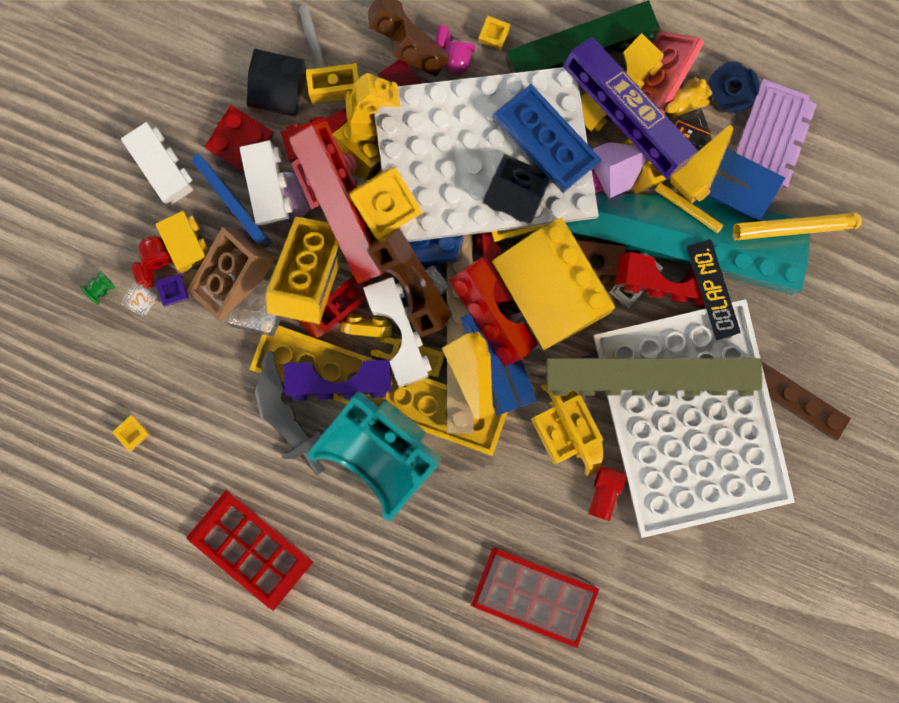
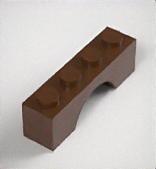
M400 227L379 240L376 239L367 248V252L380 272L393 274L402 284L408 299V318L419 336L424 337L442 330L452 314Z

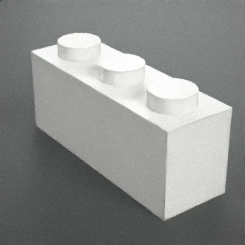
M145 122L121 138L158 196L168 207L194 190L190 185V182L193 181L185 168L179 169L175 163L179 160L171 147L165 148L162 143L165 138L157 127L152 129Z
M270 140L239 147L255 223L259 226H265L291 220L289 213L293 212L290 198L285 196L284 188L287 187L285 173L280 172L279 163L282 162L279 147H275Z

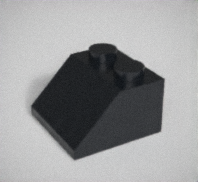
M254 49L248 70L247 106L296 117L307 70L304 59Z
M504 154L482 203L494 211H501L512 216L516 221L531 225L543 200L550 179L540 169Z

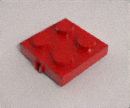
M230 104L220 122L218 121L217 127L214 128V132L204 148L245 173L239 147L269 141L275 132Z

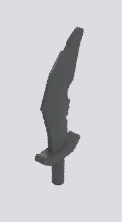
M269 351L265 354L261 363L263 370L258 373L255 389L260 417L283 435L293 448L291 451L284 452L282 458L296 459L303 454L315 474L318 475L325 468L319 460L313 462L309 459L307 453L320 439L322 431L317 430L314 436L309 438L300 423L294 420L295 414L291 405H288L282 399V393L285 389L275 362V354L273 351Z

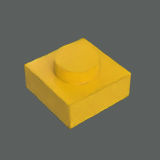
M487 16L478 42L502 51L511 24Z
M130 415L112 432L128 451H133L151 434L134 415Z

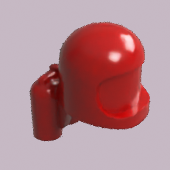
M148 236L140 241L138 253L141 263L133 262L131 267L136 284L143 285L145 289L154 286V270L173 262L163 239L159 236Z

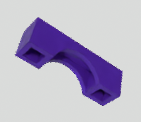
M390 360L363 361L354 377L340 383L329 382L321 378L312 363H284L285 395L292 396V401H307L308 396L318 395V400H333L334 395L344 394V399H352L359 391L362 394H370V398H386V393H392Z

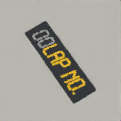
M708 239L687 246L715 339L720 340L740 334V327L712 240Z

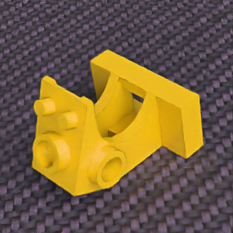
M366 73L355 82L352 91L347 90L345 102L349 139L375 141L377 132L374 113L378 112L380 107L400 108L399 90L395 82H389L373 74Z

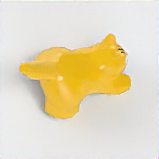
M691 78L682 88L678 89L672 102L665 108V112L670 114V121L674 122L676 116L686 120L693 110L710 104L709 96H711L712 91L705 79Z

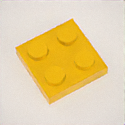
M396 166L391 167L349 193L377 240L423 213Z

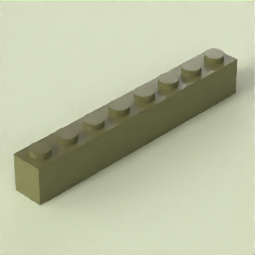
M762 358L546 359V390L552 391L553 396H568V391H579V396H595V390H605L606 396H621V390H632V396H647L648 390H658L659 396H674V390H684V395L700 396L701 390H711L712 396H727V390H737V395L753 396L754 390H762Z

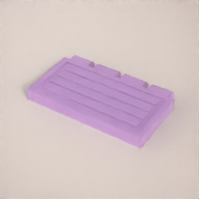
M762 79L759 93L752 103L735 153L785 177V181L780 188L787 189L793 171L785 168V166L795 168L801 151V147L793 143L803 145L809 128V124L805 122H811L817 104L809 101V95Z

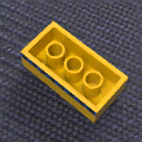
M295 216L266 291L268 314L320 323L343 256L338 241L327 222Z

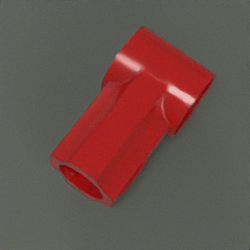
M600 466L594 483L595 492L588 511L589 515L607 521L611 520L617 497L621 494L625 484L626 473Z

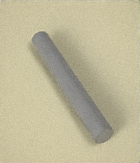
M307 5L300 6L298 9L316 68L326 67Z

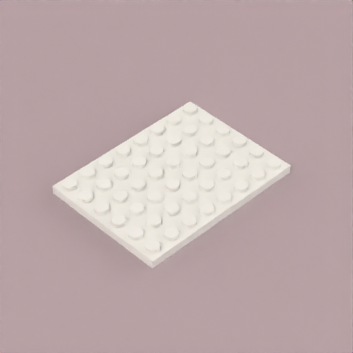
M564 67L399 86L400 108L380 107L379 111L374 113L382 173L396 166L423 211L419 216L400 226L408 242L548 225L560 217L563 218L564 222L598 218L592 170L564 194L550 180L531 225L516 221L512 216L501 211H494L482 203L504 154L540 169L492 117L494 112L530 84L539 91L587 143L579 84Z
M746 299L732 302L741 333L720 340L715 339L706 309L593 335L598 359L760 358ZM763 367L762 390H754L753 396L737 395V390H727V396H712L711 390H701L700 396L684 395V390H674V396H659L658 390H648L647 396H632V390H621V396H607L641 538L795 503Z

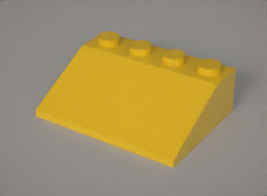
M562 217L540 228L492 260L494 267L543 351L609 315L615 309L613 302Z

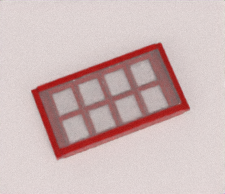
M227 489L186 537L192 545L272 611L278 607L314 562Z
M492 547L470 606L578 648L599 588Z

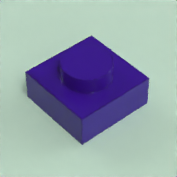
M181 274L155 282L164 307L189 299Z

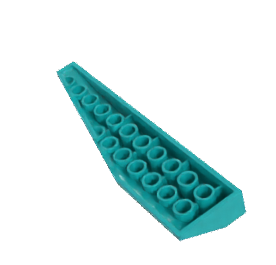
M595 193L598 218L565 222L574 237L596 243L625 246L626 251L637 254L645 252L656 259L689 268L693 267L687 246L711 239L721 271L724 273L723 277L789 295L802 291L808 266L810 233L734 240L732 235L735 224L755 221L708 197H705L700 202L696 200L692 204L723 224L722 229L718 233L662 195L618 194L608 199L606 194ZM767 210L761 221L792 219L794 217Z

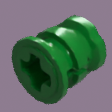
M102 271L97 273L98 276L95 279L92 277L88 280L89 284L87 286H80L84 294L96 305L100 304L99 299L101 297L105 298L108 295L110 289L114 290L116 288L114 283Z

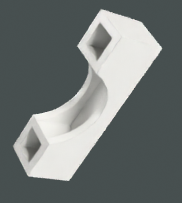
M392 277L364 287L363 289L373 315L391 319L401 330V348L390 361L399 388L428 378L427 371L432 369L427 355L421 357L418 347L423 346L418 332H412L409 324L411 322L408 318L409 307L404 308L401 298L405 297L401 283L395 284Z

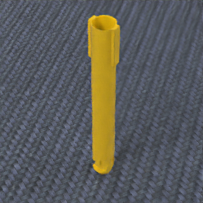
M857 213L738 223L733 227L732 236L734 240L857 229L862 224V218Z

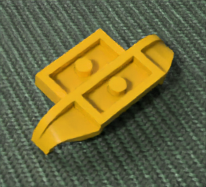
M546 382L541 384L542 390L547 391L553 401L550 403L552 408L531 418V421L552 463L555 465L576 455L577 458L581 457L585 464L586 471L584 473L586 476L597 472L603 460V438L582 396H579L575 391H568V396H553L552 391L546 390Z

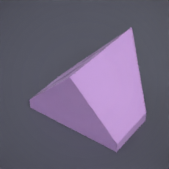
M608 142L592 149L602 159L594 167V170L608 199L632 188L647 159L635 145Z

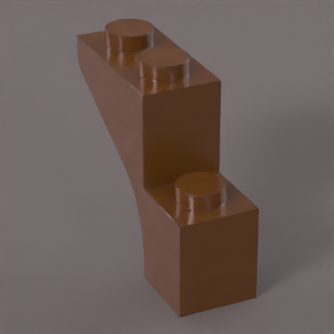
M374 0L368 10L369 28L391 39L394 57L437 77L450 59L448 52L409 20L403 10L402 2L398 0Z

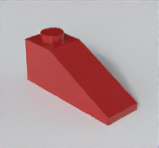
M352 276L329 295L319 324L299 321L313 338H319L367 298L363 288L375 284L374 281L369 279L358 284L355 277Z

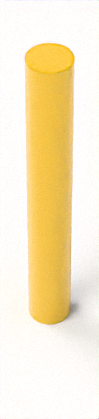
M660 183L656 187L655 191L714 232L718 233L722 229L723 224L664 184Z

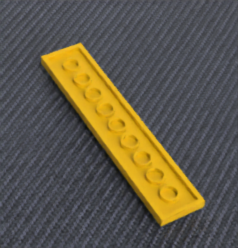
M267 322L249 370L257 373L262 372L263 367L261 363L265 354L273 351L282 382H284V363H312L321 378L329 382L340 383L354 377L363 361L375 359ZM392 367V393H386V398H370V394H363L378 407L386 399L426 431V433L491 456L494 454L508 413L497 416L493 407V414L476 420L473 415V434H447V385L425 378L399 388ZM344 394L334 395L333 400L348 404L351 399H344Z

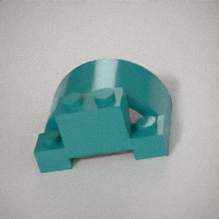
M359 391L307 453V457L313 462L319 459L331 460L345 466L358 475L377 496L382 507L381 516L387 521H391L441 461L439 455L421 442L426 431L386 399L378 407Z

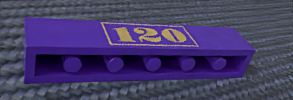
M593 37L571 50L563 64L565 70L666 179L687 165L698 150Z

